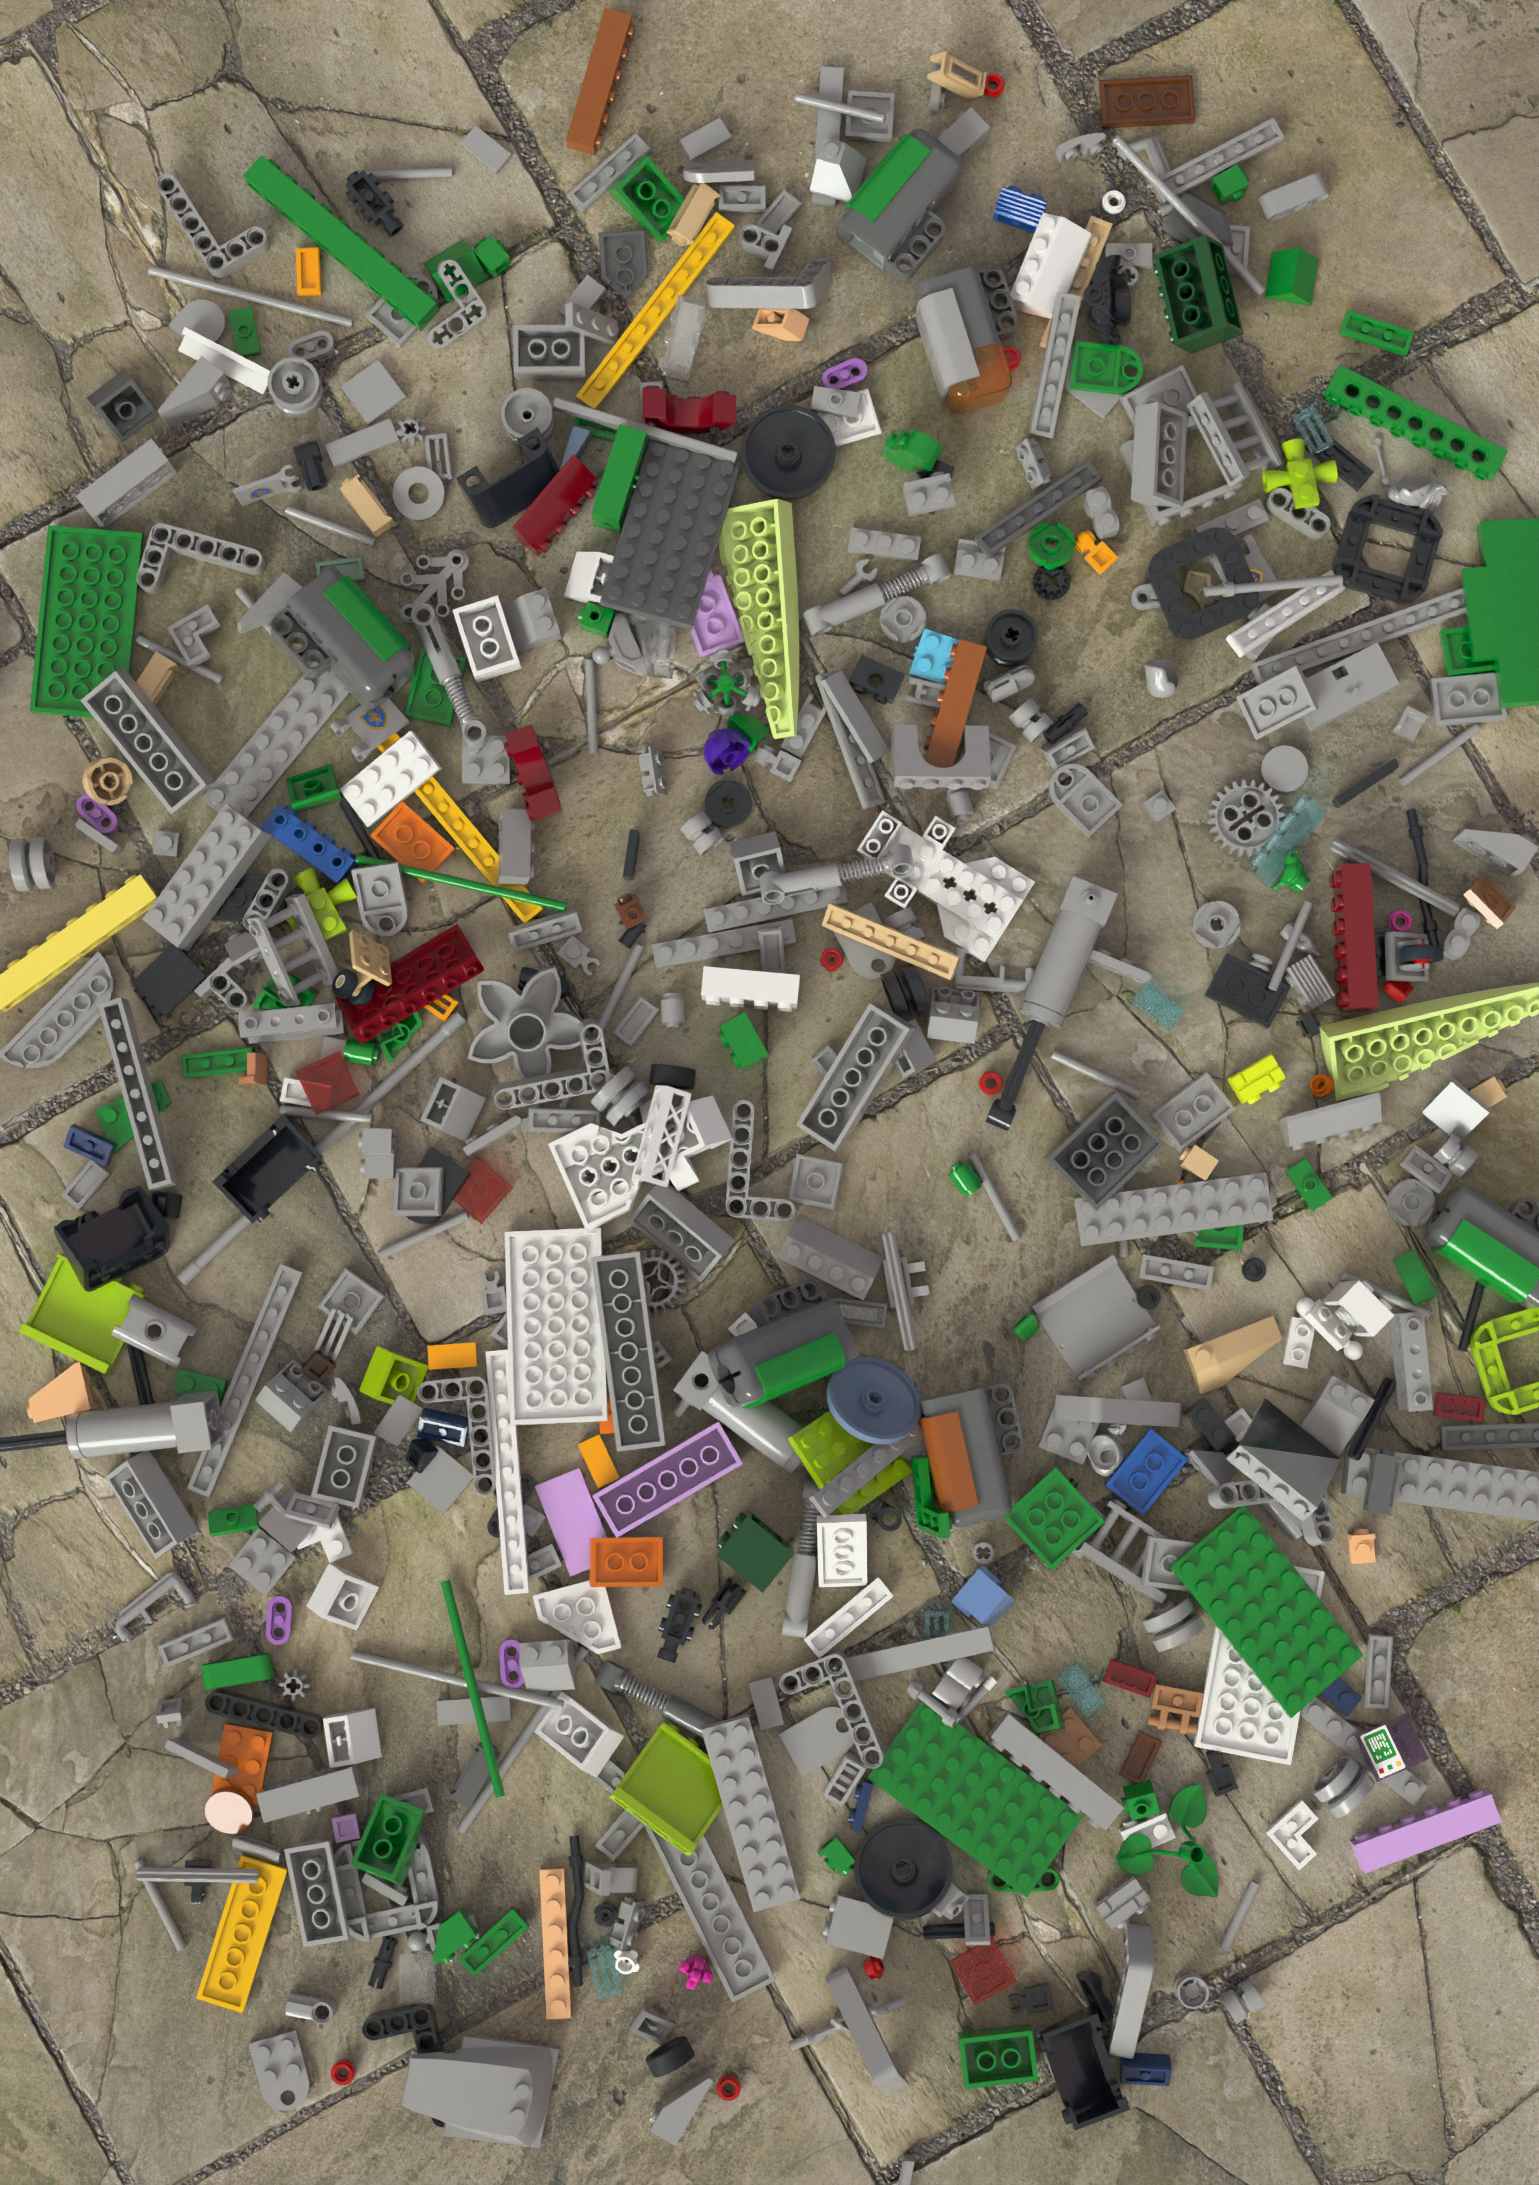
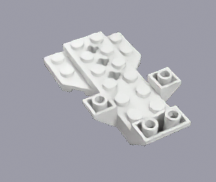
M882 810L857 849V852L867 860L869 858L873 860V857L877 859V856L880 859L881 856L887 855L888 850L892 846L904 844L911 848L914 872L904 878H897L892 876L891 873H886L895 880L884 897L904 909L915 893L937 906L943 937L959 948L967 950L969 954L984 963L1035 881L996 857L963 863L948 854L943 849L956 828L937 816L934 817L921 837L902 825V822ZM950 878L953 879V884H955L956 887H950L949 889H946L944 887L946 883H944L943 881L949 880ZM970 891L974 892V897H976V900L974 901L971 899L969 902H967L965 900L966 896L963 895V893H969ZM993 904L996 913L986 914V908L983 906Z
M713 1095L689 1102L670 1175V1180L678 1192L700 1181L691 1160L688 1158L733 1139ZM652 1099L639 1106L643 1124L623 1134L590 1123L548 1144L587 1231L632 1210L642 1181L631 1179L636 1161L629 1160V1157H632L630 1153L635 1152L638 1154ZM672 1117L666 1121L665 1127L668 1133L674 1131L676 1123ZM667 1141L660 1144L659 1151L662 1157L669 1153L670 1147ZM611 1162L617 1164L614 1172L607 1169L610 1167L609 1164ZM661 1164L654 1168L653 1175L663 1171ZM590 1172L595 1175L592 1183L586 1181V1178H589L588 1174Z

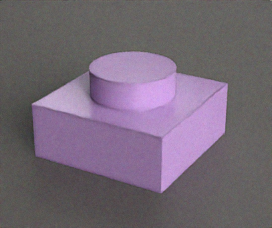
M357 1812L332 1817L336 1843L361 1837Z

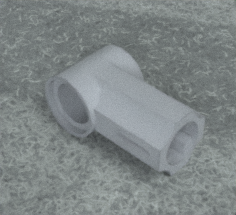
M290 1992L286 2003L285 2015L310 2019L318 2024H325L336 2014L337 2004L329 1996L320 1998ZM319 2006H326L329 2009V2015L321 2014Z

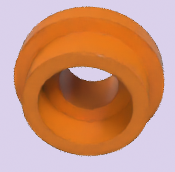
M1326 1074L1314 1076L1310 1082L1311 1092L1318 1098L1328 1096L1334 1088L1332 1078Z

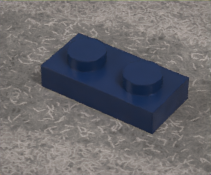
M73 1124L69 1128L64 1148L106 1167L111 1162L117 1143Z
M1340 1677L1321 1692L1327 1700L1346 1716L1363 1699Z
M863 1779L861 1785H856L854 1798L857 1799L855 1809H850L848 1816L851 1830L860 1833L873 1787V1782L867 1779Z

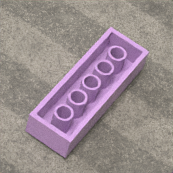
M718 1421L592 1496L614 1535L618 1538L743 1464V1461Z

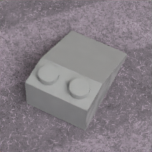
M201 356L157 412L169 428L174 427L218 406L221 401L224 402L230 396L232 386L224 372Z
M1471 829L1462 830L1451 840L1511 878L1526 869L1539 848L1534 844V840L1526 835L1520 836L1519 834Z
M1327 1375L1299 1426L1339 1457L1363 1422L1375 1400L1333 1375Z
M711 2066L707 2067L665 2095L661 2103L656 2101L649 2114L651 2115L648 2120L651 2122L650 2132L676 2146L713 2082L714 2068Z

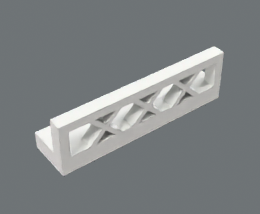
M184 327L182 334L185 336L178 351L197 361L201 356L224 372L226 376L265 395L268 389L269 370Z
M656 1085L631 1179L668 1187L692 1093L669 1086ZM674 1094L683 1097L681 1107L676 1110L671 1103ZM673 1117L676 1123L675 1130L668 1133L665 1127L666 1121ZM667 1141L670 1147L669 1153L662 1157L659 1151L660 1144ZM661 1164L664 1171L662 1180L652 1178L654 1168Z

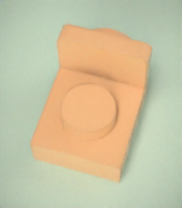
M1368 1528L1354 1529V1534H1347L1350 1564L1376 1562L1374 1549L1375 1533L1369 1532Z

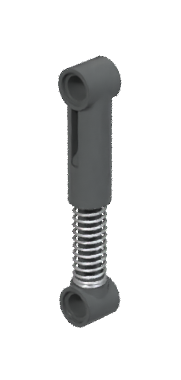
M607 1659L604 1661L594 1681L611 1692L616 1693L617 1690L620 1692L624 1691V1694L628 1693V1696L632 1695V1698L640 1699L639 1702L644 1701L643 1704L647 1703V1706L651 1705V1708L659 1709L663 1718L702 1738V1726L722 1721L673 1694L666 1697V1694L658 1693L659 1690L655 1691V1688L651 1689V1686L647 1687V1684L643 1685V1682L635 1681L636 1678L632 1679V1676L627 1675V1670L624 1667Z

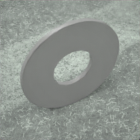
M421 466L408 468L397 477L394 483L393 500L395 506L407 518L413 520L428 519L440 510L444 502L445 489L443 482L429 468ZM415 483H423L428 488V498L421 504H416L409 498V489Z

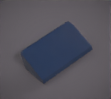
M424 1408L419 1420L417 1437L464 1447L469 1428L468 1417Z
M1134 2053L1133 2059L1121 2057L1120 2084L1169 2086L1171 2075L1169 2055Z

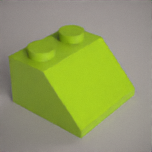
M377 1346L359 1391L389 1404H393L399 1395L414 1403L418 1387L422 1384L429 1366Z

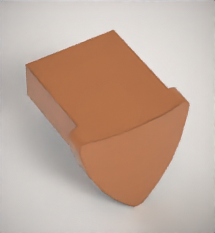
M247 1053V1077L238 1078V1085L268 1084L267 1054Z

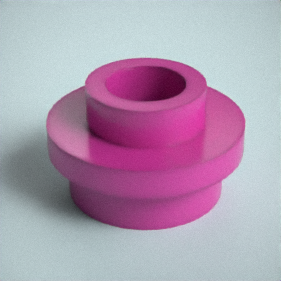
M1397 910L1389 916L1388 926L1392 932L1406 933L1412 926V918L1406 911ZM1397 918L1403 920V926L1399 927L1396 925Z

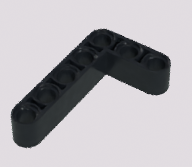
M426 2001L370 2014L362 2027L364 2037L371 2041L413 2032L417 2054L444 2052L434 2007ZM424 2010L428 2013L429 2018L427 2020H420L416 2012ZM401 2016L405 2024L402 2026L395 2025L393 2017ZM377 2022L381 2030L378 2032L372 2031L369 2028V2023ZM422 2036H432L434 2043L431 2045L425 2044L422 2041ZM432 2118L436 2126L444 2127V2122Z

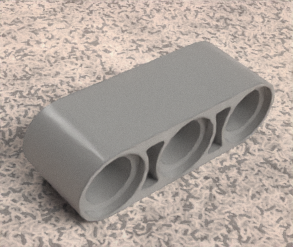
M1314 173L1262 195L1258 201L1267 222H1272L1315 205L1328 198L1330 193L1321 173Z
M1284 488L1274 489L1267 498L1266 508L1272 515L1312 540L1322 539L1331 526L1330 519L1314 507L1295 509L1292 493ZM1273 498H1281L1283 500V505H1276L1273 502ZM1293 510L1301 511L1303 518H1296L1293 515ZM1313 523H1320L1323 527V531L1315 530L1313 528Z
M274 869L267 875L244 915L243 925L248 931L249 924L247 918L262 916L263 920L275 915L292 886V879L284 870ZM284 876V884L276 887L274 885L275 878ZM271 896L273 898L272 905L266 908L263 907V899Z

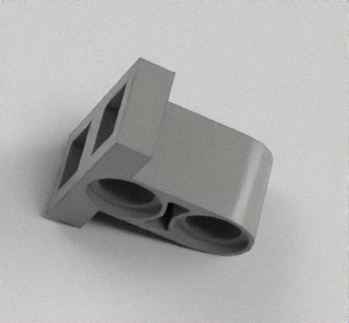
M753 224L744 226L740 232L742 249L765 260L764 274L773 277L792 238V228L783 225L778 236ZM753 235L757 239L753 242H748L745 240V237ZM769 245H775L778 249L776 251L770 252L766 249V247Z
M229 957L194 990L204 1000L214 992L228 1007L236 1012L246 1011L251 1004L250 996L230 977L237 967L234 966ZM220 978H226V987L221 990L217 989V981ZM241 994L244 1001L242 1005L236 1007L233 1005V999L236 995Z
M584 1861L583 1885L600 1896H609L610 1893L636 1892L637 1865Z

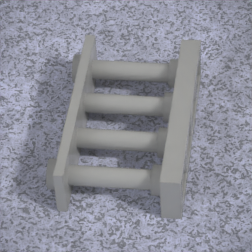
M1240 381L1226 390L1222 398L1211 401L1208 393L1204 392L1187 405L1230 488L1239 485L1249 477V471L1262 468V470H1276L1283 464ZM1229 405L1235 418L1222 421L1216 409ZM1240 426L1246 438L1233 442L1227 430ZM1251 447L1257 459L1244 463L1238 451Z
M293 894L285 898L288 904L287 908L263 920L262 916L247 918L249 931L256 939L278 989V997L285 1006L299 1005L300 1002L297 994L319 982H322L323 985H332L335 976L338 974L337 967L305 894ZM293 917L297 930L273 942L268 929ZM302 938L307 948L306 952L283 964L277 951ZM312 960L316 973L292 986L287 973Z
M335 1003L238 1014L240 1038H248L250 1045L345 1035L344 1016L341 1010H336Z
M1424 1312L1395 1313V1316L1388 1322L1393 1378L1396 1381V1409L1408 1410V1412L1433 1410Z
M1115 1499L1113 1502L1106 1501L1104 1506L1111 1511L1104 1520L1105 1522L1101 1525L1093 1540L1089 1541L1088 1544L1082 1542L1076 1551L1154 1602L1162 1604L1167 1596L1161 1592L1163 1588L1141 1585V1572L1143 1571L1146 1547L1133 1568L1130 1567L1129 1570L1121 1566V1558L1139 1529L1150 1536L1167 1537L1125 1511L1127 1507ZM1118 1516H1121L1130 1522L1131 1525L1113 1554H1109L1107 1557L1100 1552L1102 1549L1100 1546Z

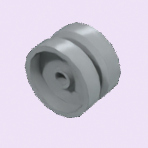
M297 357L284 358L276 363L269 372L267 381L269 393L279 410L286 415L296 418L305 417L315 412L321 405L324 396L323 383L314 366L305 359Z
M521 388L512 392L504 400L501 408V420L508 438L515 445L520 446L517 440L537 427L546 441L552 436L555 428V417L549 399L542 392L532 388ZM532 438L527 442L528 448L537 446L536 438Z
M46 836L34 837L30 844L25 838L12 839L9 846V863L16 890L19 892L31 891L35 884L41 890L52 889L55 886L56 869L49 838Z
M628 1066L618 1072L591 1101V1104L599 1112L606 1110L613 1104L606 1114V1119L614 1127L626 1117H629L651 1092V1089L643 1081L636 1083L629 1089L636 1079V1074Z
M1188 1596L1177 1598L1160 1606L1141 1620L1148 1633L1157 1632L1152 1638V1642L1158 1652L1166 1651L1182 1644L1205 1628L1198 1615L1188 1616L1194 1609Z
M1350 1755L1343 1756L1333 1763L1315 1782L1311 1791L1321 1802L1328 1801L1327 1809L1337 1819L1355 1809L1370 1793L1375 1783L1367 1772H1358L1359 1764Z

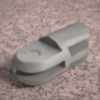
M1019 665L984 682L983 688L992 702L997 703L1030 686L1035 679V673L1029 665Z

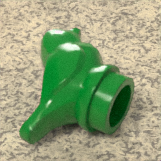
M1290 851L1285 855L1281 878L1271 887L1273 890L1289 885L1291 890L1299 893L1310 882L1311 879L1307 876L1308 873L1303 871V863L1299 860L1300 851Z

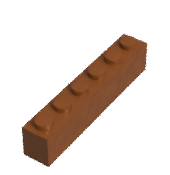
M608 8L604 9L566 138L569 149L595 155L596 149L602 146L604 134H601L603 126L608 125L610 112L607 111L609 105L614 104L616 98L615 84L616 82L620 83L623 69L620 68L622 60L626 61L629 53L627 43L629 39H633L636 26L633 24L632 15Z
M959 639L958 645L953 643L950 658H954L951 668L946 667L943 681H947L945 691L940 690L937 704L941 706L938 714L933 713L930 724L934 731L932 737L927 736L923 749L928 751L925 761L932 766L948 768L954 765L987 649L986 646Z

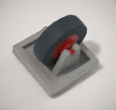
M1385 932L1386 980L1429 982V963L1443 960V947L1429 945L1427 934Z

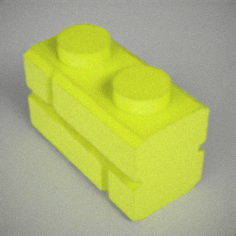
M1269 1054L1230 1077L1227 1081L1240 1103L1243 1104L1248 1101L1251 1105L1262 1098L1260 1093L1268 1089L1271 1093L1283 1086L1280 1081L1286 1077L1273 1055Z

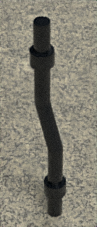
M1409 809L1406 811L1410 826L1408 833L1410 839L1413 840L1417 856L1418 882L1428 887V861L1422 839L1424 833L1422 826H1419L1416 810ZM1419 898L1424 919L1422 926L1424 933L1427 934L1429 945L1440 946L1436 933L1438 926L1436 920H1433L1430 903Z
M579 1835L569 1836L571 1851L569 1866L572 1867L575 1896L568 1922L571 1955L568 1956L569 1967H572L573 1986L578 1987L583 1986L581 1966L584 1965L583 1955L580 1954L578 1922L584 1900L582 1875L584 1860L583 1855L580 1854Z

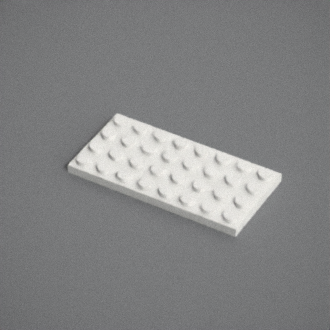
M585 1228L505 1232L510 1425L608 1421L606 1365L591 1260L594 1256L602 1255L601 1228H594L590 1231H587Z
M1294 1566L1320 1599L1325 1572ZM1215 1625L1194 1746L1291 1765L1300 1711L1292 1718L1286 1715Z

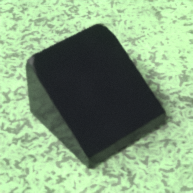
M153 1191L152 1202L163 1217L177 1219L180 1217L182 1195Z
M425 1438L414 1439L411 1441L405 1460L418 1473H422L437 1455L438 1449Z

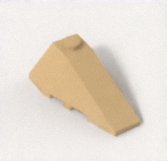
M1272 1315L1183 1349L1200 1394L1227 1384L1282 1337Z

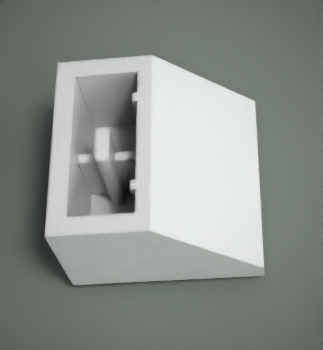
M576 552L564 598L586 604L590 602L600 606L601 596L614 556L601 552Z
M375 1708L331 1714L323 1718L330 1768L353 1765L382 1757Z

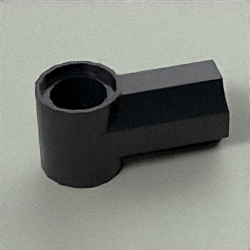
M317 441L293 447L308 491H318L328 486L321 464L323 460Z

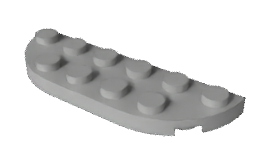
M97 952L0 1051V1058L22 1068L35 1069L52 1065L62 1059L100 1021L102 1017L98 1004L112 1000L114 994L113 973L107 960L100 952Z

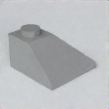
M823 137L816 160L810 192L848 202L860 187L867 158L846 143Z
M241 932L230 936L228 938L229 942L224 944L232 963L242 972L264 959L256 939L251 933L244 932L241 934ZM271 937L273 942L277 941V939Z
M1186 1448L1182 1451L1212 1488L1229 1483L1238 1473L1234 1465L1226 1460L1230 1455L1229 1453L1224 1455L1223 1452Z

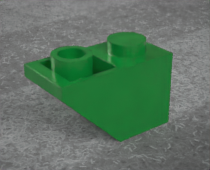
M463 1907L442 1920L439 1925L433 1956L435 1965L440 1961L445 1964L456 1955L454 1951L461 1946L463 1949H466L476 1941L474 1937H476L478 1930Z

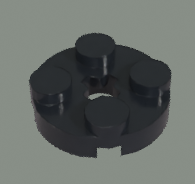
M723 780L710 787L705 798V810L715 825L730 829L741 825L749 817L752 809L751 795L743 784L737 781ZM726 798L728 801L733 799L732 805L734 808L731 810L729 808L724 809L723 799Z

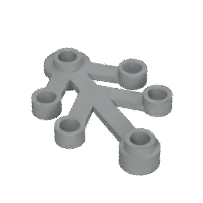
M452 550L446 557L429 558L426 555H420L417 558L416 564L422 571H426L430 567H445L439 574L413 575L410 572H405L401 575L400 581L405 588H411L414 585H428L412 604H406L401 608L400 616L403 622L409 625L414 624L412 617L406 616L405 612L408 609L412 610L418 604H426L436 592L438 605L435 608V612L440 619L448 618L450 609L447 604L446 581L452 574L454 578V588L451 591L453 599L461 602L466 598V592L463 588V572L469 566V558L462 550ZM454 558H461V563L457 565L454 564ZM426 559L428 564L420 566V561ZM411 577L412 581L406 584L404 583V578ZM457 590H461L463 592V595L461 597L454 596ZM442 607L447 609L444 615L439 614V609Z

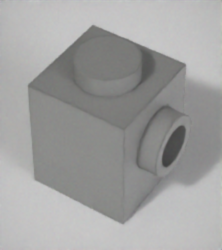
M951 1881L945 1898L932 1912L940 1918L944 1915L952 1920L954 1916H957L962 1911L963 1906L970 1897L954 1881Z

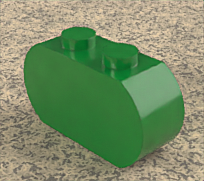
M894 430L886 436L884 440L885 445L881 453L892 464L908 472L932 471L943 448L933 438L918 430Z

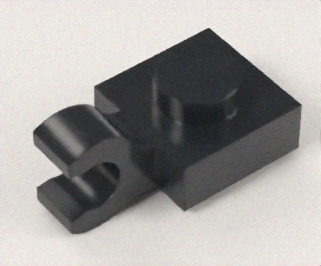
M1214 1750L1205 1752L1212 1770L1206 1772L1215 1797L1238 1789L1230 1765L1225 1764L1222 1766L1219 1756Z
M186 1860L185 1868H211L212 1860ZM184 1882V1886H192L191 1904H201V1902H204L203 1886H210L211 1882Z

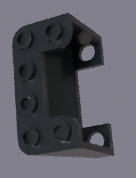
M538 427L517 440L526 454V463L490 485L477 465L456 478L463 496L483 526L487 528L497 527L529 507L559 472L547 442ZM532 438H536L537 446L530 450L527 447V442ZM470 476H476L480 479V484L468 487L466 481Z

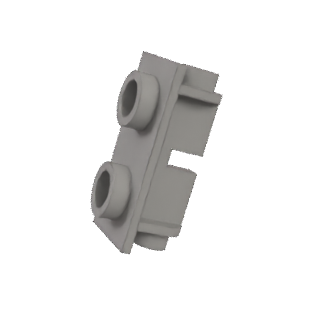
M1026 438L1016 447V450L1025 470L1026 479L1033 491L1041 484L1045 486L1052 483V474L1046 462L1040 464L1038 460L1045 458L1039 442H1036L1035 438L1030 440Z
M651 746L648 749L640 750V755H638L640 770L642 773L649 771V775L642 777L643 792L647 798L655 797L656 794L667 796L666 788L668 787V782L663 771L664 756L661 750Z
M625 1896V1899L621 1901L618 1918L625 1921L624 1924L615 1922L610 1938L612 1945L620 1947L619 1950L621 1951L632 1949L637 1941V1929L645 1914L644 1905L646 1901L644 1900L634 1902V1898Z

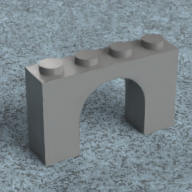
M893 725L891 735L893 787H900L901 789H911L912 787H924L925 789L947 787L951 790L959 788L981 790L989 787L991 780L989 726L965 725L962 735V760L952 767L939 768L927 763L920 755L917 725Z

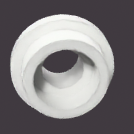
M1109 191L1102 199V207L1109 214H1118L1125 207V197L1119 191ZM1114 200L1118 205L1111 206L1109 202Z

